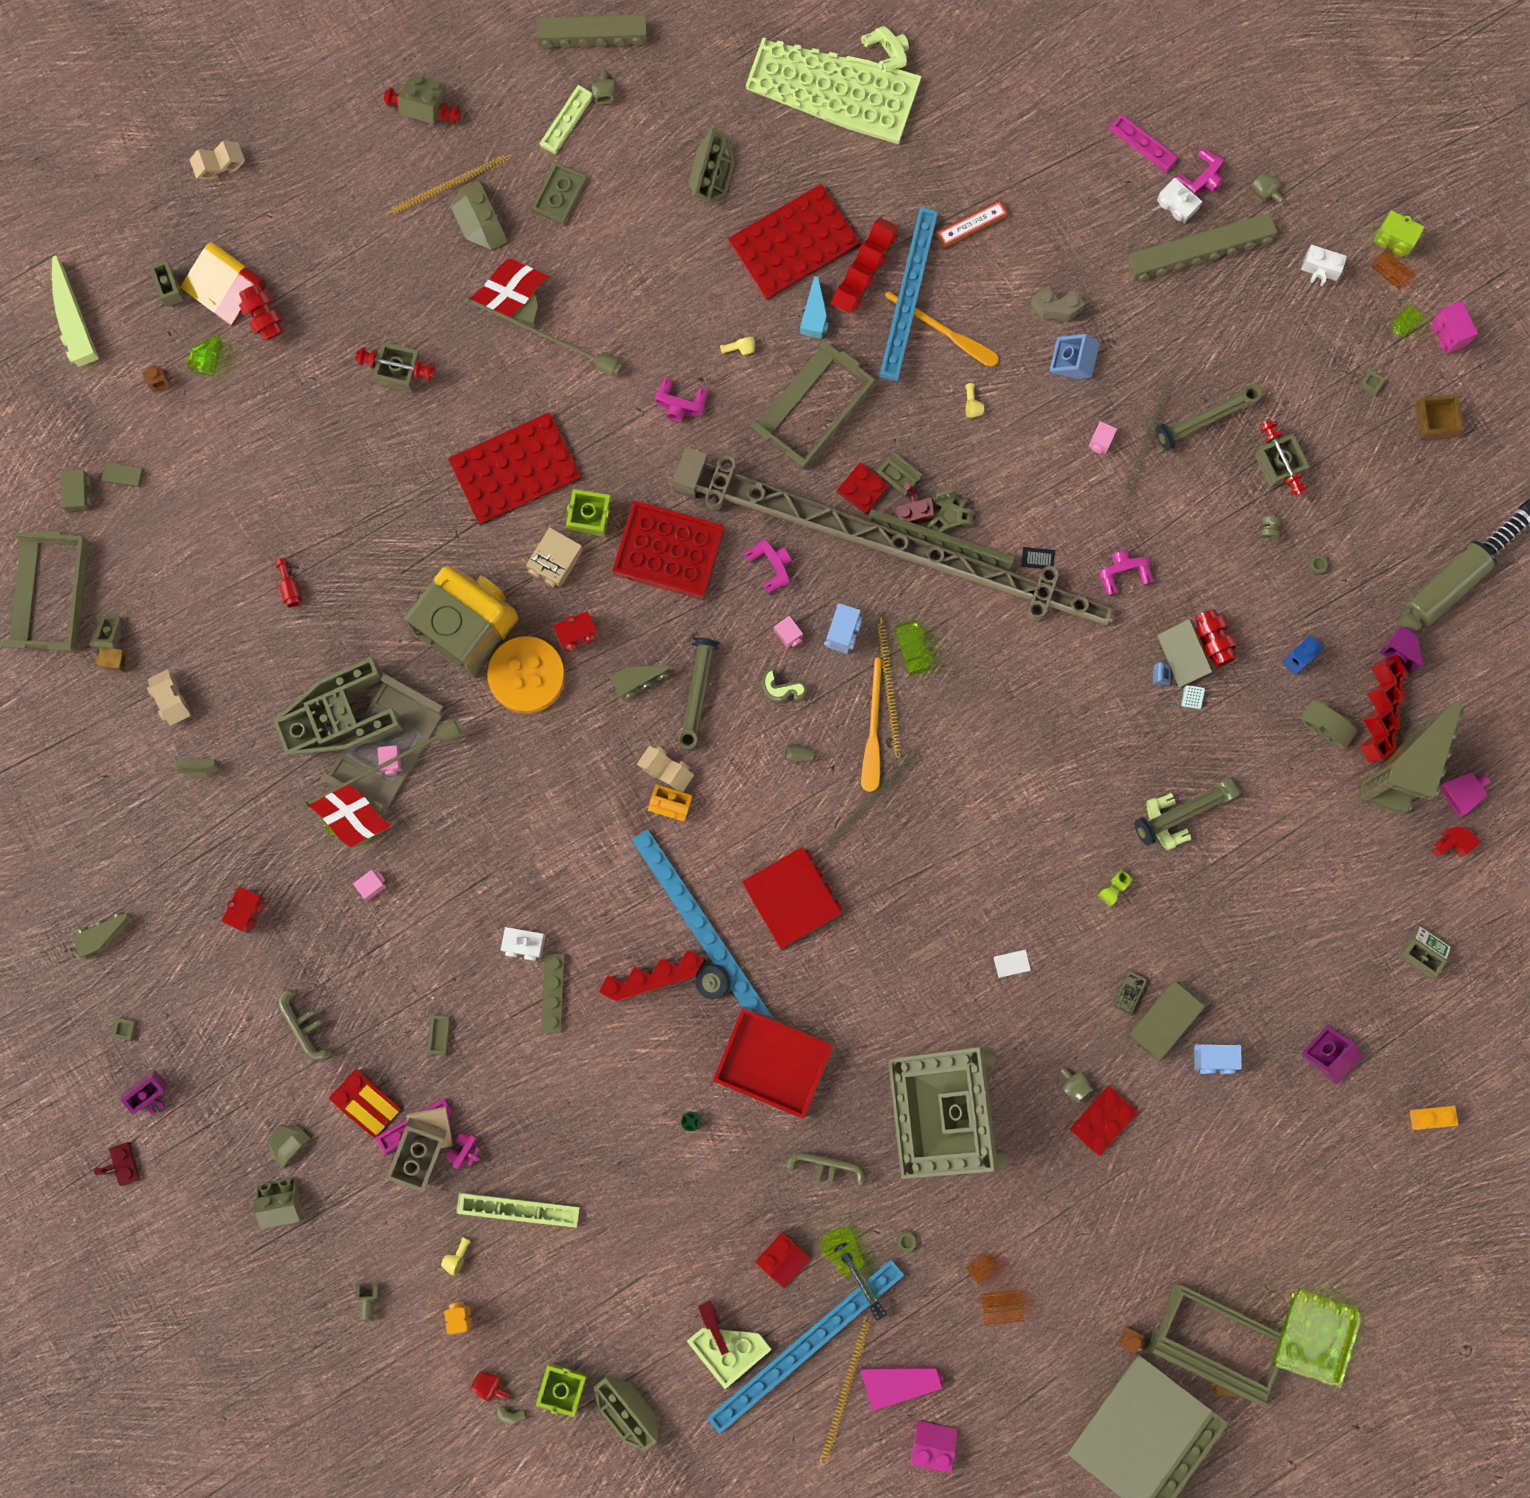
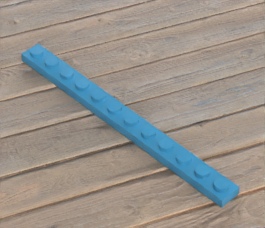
M647 829L633 838V843L713 964L723 967L728 972L731 981L730 989L740 1005L773 1018L649 830Z
M890 1259L869 1277L865 1284L876 1300L902 1278L904 1274ZM859 1286L707 1417L719 1434L870 1305L861 1287Z

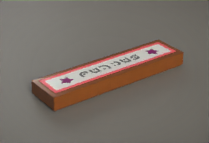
M1001 199L936 231L935 235L943 249H946L1009 217V213Z

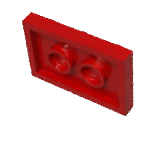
M1107 1085L1069 1130L1097 1156H1100L1136 1116L1138 1111Z

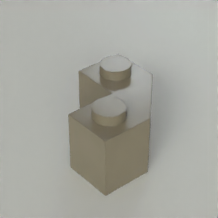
M1048 286L1036 293L1031 300V306L1041 319H1057L1061 322H1069L1082 313L1085 303L1075 290L1058 300Z

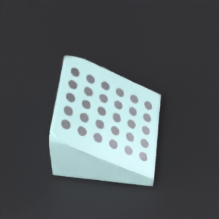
M1186 685L1183 689L1181 706L1201 709L1205 688Z

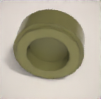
M1322 555L1313 556L1308 563L1310 572L1315 575L1323 574L1328 569V560Z
M903 1232L897 1238V1246L903 1252H911L917 1245L916 1237L910 1232Z

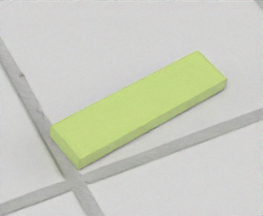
M579 85L576 87L541 140V147L555 155L557 154L593 99L594 95L592 92Z

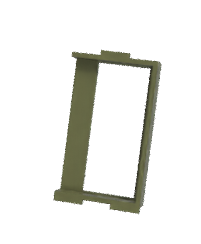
M821 340L819 350L759 422L754 421L750 428L806 470L873 389L875 379L859 368L860 363L843 350L838 352L824 340ZM834 361L865 384V386L808 455L802 458L772 435V433L831 362Z
M38 530V534L15 533V537L21 542L9 640L3 639V648L77 651L89 541L83 536L61 535V531ZM39 544L78 545L67 643L29 641Z
M1174 1283L1165 1303L1168 1309L1159 1329L1155 1327L1145 1350L1265 1408L1266 1401L1293 1339L1191 1289ZM1183 1295L1282 1343L1264 1385L1166 1338Z

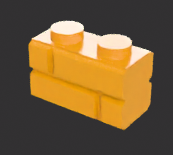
M656 784L648 811L685 822L693 795Z
M1455 1105L1410 1110L1413 1130L1458 1126Z
M464 1301L450 1304L449 1309L444 1312L445 1321L448 1322L446 1324L447 1334L466 1332L473 1327L472 1317H469L471 1315L470 1305H464Z

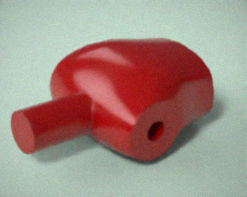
M481 1370L470 1387V1390L478 1397L488 1402L494 1396L505 1401L509 1396L508 1392L499 1388L501 1383L499 1377Z

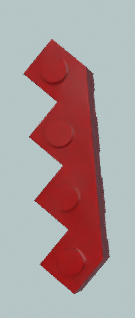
M879 217L874 222L868 239L861 245L856 260L849 266L843 283L836 289L831 305L849 314L855 309L858 310L862 303V296L866 289L870 288L873 284L875 273L880 265L883 266L892 243H896L899 237L897 233L899 226L882 217Z
M1398 655L1383 658L1371 667L1380 684L1367 693L1376 711L1363 720L1372 737L1359 746L1368 763L1383 761L1396 751L1397 743L1395 742L1396 732H1399L1401 718L1399 716V709L1403 704L1404 690H1402L1403 681L1407 676V670Z
M686 950L678 967L662 958L658 961L652 975L634 966L625 983L607 975L599 993L617 1003L696 978L705 959Z

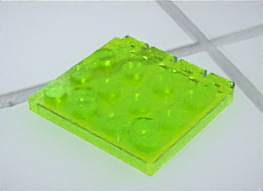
M1299 1288L1297 1294L1292 1295L1271 1365L1341 1388L1362 1319L1359 1317L1360 1309Z

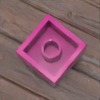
M1463 301L1442 308L1431 321L1432 330L1437 334L1442 350H1445L1446 355L1467 347L1478 335Z

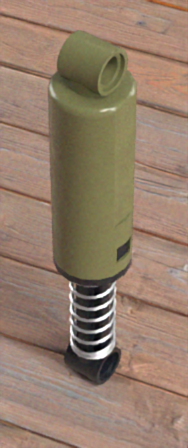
M1530 498L1518 507L1513 513V517H1508L1507 522H1503L1502 526L1497 527V530L1491 533V536L1486 537V541L1481 543L1472 541L1404 604L1406 611L1395 619L1398 625L1408 627L1414 632L1421 626L1429 627L1497 565L1494 554L1499 555V550H1504L1505 544L1510 545V540H1515L1516 534L1521 535L1520 531L1526 530V526H1530Z

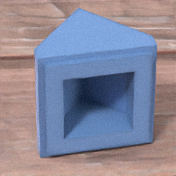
M1162 662L1154 665L1153 684H1171L1170 665Z

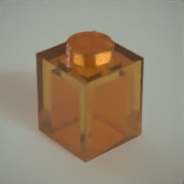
M982 1253L967 1264L965 1268L976 1284H979L997 1271L994 1267L997 1263L990 1254L987 1256L985 1253Z

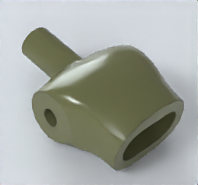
M605 70L600 72V80L592 83V92L597 104L613 102L616 93L615 80L608 79V73Z
M1263 172L1251 185L1261 201H1266L1272 197L1281 204L1285 199L1277 192L1281 186L1280 181L1266 172Z
M1066 1067L1060 1070V1073L1067 1080L1062 1089L1070 1098L1079 1104L1092 1094L1094 1090L1081 1072L1072 1075Z

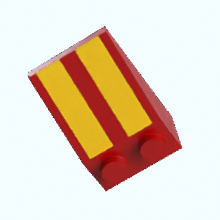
M355 1069L328 1098L374 1139L402 1110L360 1069Z

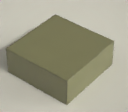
M1370 369L1359 384V387L1375 396L1386 379Z
M115 1018L111 1037L132 1041L136 1021Z

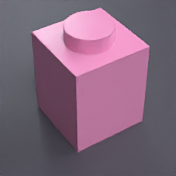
M1100 421L1088 447H1091L1096 453L1106 454L1117 428Z
M790 616L774 626L775 633L787 649L791 646L794 648L802 642L803 633Z
M397 745L378 747L379 765L400 755V748ZM401 758L379 770L385 773L386 776L396 775L397 772L402 771Z
M370 870L353 885L361 896L369 901L386 888L383 883L386 880L379 871L376 873Z

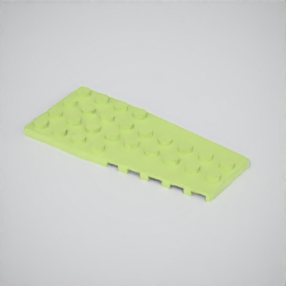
M762 38L746 83V89L843 128L899 144L921 81V76L899 69H892L883 73L879 63L850 56L846 58L837 56V53L829 52V54L819 52L818 49L812 48V50L801 48L800 45L790 46L785 45L782 41H777L776 43Z

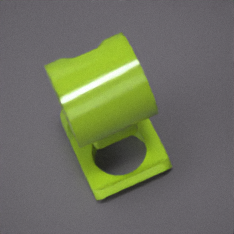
M1121 869L1111 879L1112 885L1109 888L1103 889L1097 896L1111 907L1117 901L1119 891L1123 892L1133 881V878Z

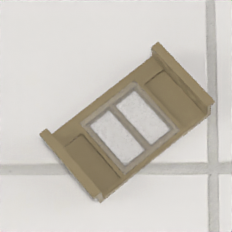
M383 674L380 679L383 684L361 721L392 708L398 713L404 730L385 739L343 750L329 774L324 772L320 779L337 787L378 766V747L397 745L402 754L429 740L444 715L442 712L443 706L390 676ZM425 746L402 757V771L397 772L396 775L386 776L385 773L377 770L350 785L361 793L379 813L381 811L386 812Z

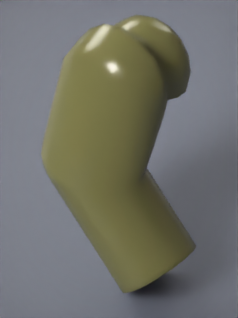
M505 1406L497 1409L498 1420L508 1425H513L527 1419L524 1409L516 1413L508 1412Z

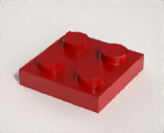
M860 462L837 489V493L866 515L888 489L889 484Z

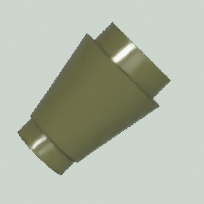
M793 743L786 746L785 760L790 762L813 761L814 750Z

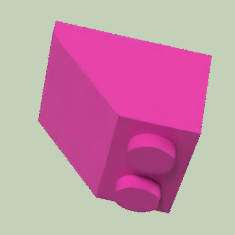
M917 1420L910 1458L911 1465L951 1473L955 1456L957 1428Z

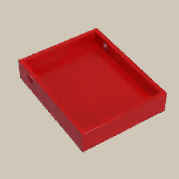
M634 500L612 569L613 575L704 600L725 527L722 524Z
M743 1006L713 1082L804 1119L834 1043Z

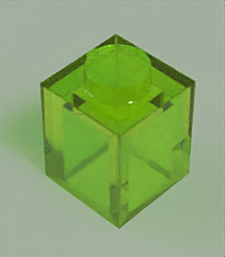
M1409 304L1394 319L1390 326L1397 335H1401L1404 338L1424 316Z

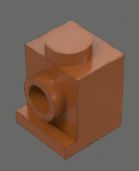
M160 365L151 366L147 371L142 372L148 387L153 392L171 386L164 368H161Z
M1126 1327L1117 1345L1136 1355L1137 1351L1140 1352L1144 1346V1336Z

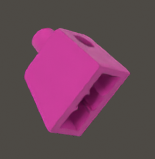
M1470 772L1442 784L1441 791L1458 817H1461L1487 796L1484 787L1490 784V780L1485 774L1476 778Z

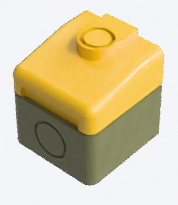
M443 567L435 576L433 582L428 585L404 616L403 620L416 636L475 678L502 643L501 639L504 640L516 625L519 617L515 609L505 602L506 597L504 593L487 578L480 575L475 580L463 571L451 567Z

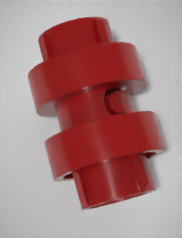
M255 284L239 293L242 303L238 306L244 316H251L252 321L249 323V326L254 335L260 333L262 339L267 341L284 332L280 324L284 318L279 309L272 310L270 304L274 300L268 290L262 291L260 285Z
M1211 609L1197 615L1194 618L1198 625L1196 630L1201 641H1205L1206 645L1204 648L1209 660L1213 659L1215 666L1219 667L1237 659L1234 649L1238 647V643L1234 635H1227L1226 630L1230 628L1226 617L1218 616L1216 609Z

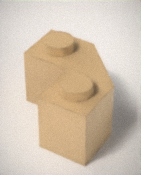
M229 140L222 141L214 151L199 149L189 159L196 179L207 180L216 179L219 173L225 171L229 173L235 172L245 162L239 143Z
M169 669L148 679L149 687H147L150 696L154 697L160 709L158 713L163 721L166 720L171 726L191 716L189 706L180 694L178 683Z
M649 746L636 765L652 777H656L665 783L669 788L683 792L694 776L689 771L690 767L682 761L680 763L672 761L666 756L667 752L660 747L656 749Z

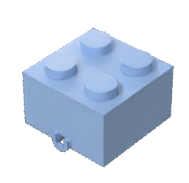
M838 603L824 645L827 648L848 654L849 649L853 650L856 641V634L854 633L855 631L859 632L862 617L860 616V610Z
M1195 1043L1194 1070H1200V1074L1216 1073V1070H1220V1074H1236V1070L1242 1069L1241 1045H1198V1043Z

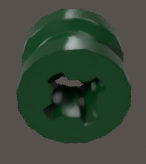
M695 1112L685 1113L681 1118L682 1127L686 1131H696L701 1125L700 1116Z

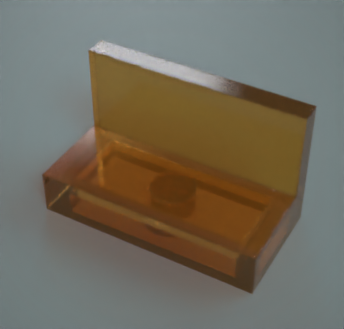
M1386 250L1371 265L1373 270L1398 290L1414 274V272Z
M1020 1290L981 1294L984 1326L1024 1321V1305Z

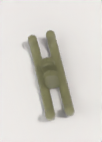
M291 989L285 990L279 997L278 1005L308 1057L317 1060L330 1057V1050L322 1049L321 1051H316L307 1034L323 1024L322 1021H315L304 1029L302 1027V1024L313 1018L317 1012L312 1010L297 1019L290 1007V1000L296 996V992Z
M797 1152L788 1159L786 1165L788 1170H792L795 1163L799 1160L817 1163L818 1169L814 1185H819L821 1182V1173L824 1165L830 1166L829 1177L826 1182L828 1188L832 1186L835 1168L855 1172L858 1185H863L865 1181L864 1171L859 1165L814 1154Z

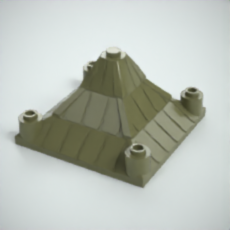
M978 1047L888 1059L901 1179L994 1172L1007 1167L1008 1156L1006 1152L996 1150L994 1145L995 1140L992 1127L993 1106L989 1098L986 1068L992 1067L996 1062V1054L992 1048Z

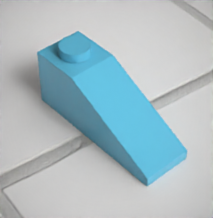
M814 276L800 326V334L822 339L823 333H827L829 323L826 322V311L819 279Z

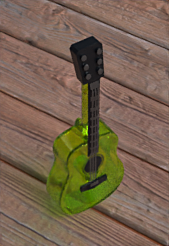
M846 1227L830 1231L821 1240L822 1254L837 1267L841 1276L848 1277L852 1275L870 1304L875 1320L882 1319L887 1313L879 1301L877 1302L859 1272L864 1266V1259L858 1252L854 1233Z

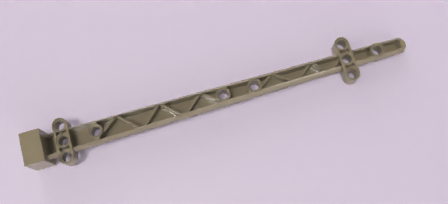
M685 447L673 479V488L676 493L694 499L698 492L706 494V506L711 511L721 509L724 500L1030 600L1027 615L1034 622L1040 621L1044 617L1048 607L1106 626L1108 622L1112 623L1115 612H1112V607L1056 588L1058 570L1053 566L1043 568L1038 581L737 474L735 473V460L728 455L721 457L717 466L708 463L706 453ZM724 463H729L732 465V467L730 469H724L722 465ZM718 480H723L726 484L719 487L715 483ZM754 492H758L761 494V497L754 499L751 495ZM716 497L719 499V502L712 504L709 500ZM901 541L904 547L897 548L894 543ZM936 553L940 559L932 560L930 555ZM1045 573H1050V574H1052L1053 579H1052V580H1047V579L1044 577V574H1045ZM1044 590L1047 593V597L1039 596L1038 591ZM1074 603H1081L1083 610L1076 609ZM1035 607L1039 608L1041 615H1035L1032 609Z

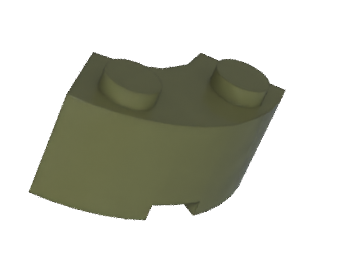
M1312 700L1300 717L1307 728L1320 734L1330 744L1343 749L1347 748L1358 732L1353 726L1354 722L1351 719L1341 716L1324 701L1319 703Z

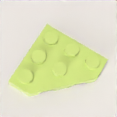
M701 1328L687 1342L724 1389L772 1350L759 1333L720 1329L726 1341V1346L729 1349V1353L722 1356L711 1330Z

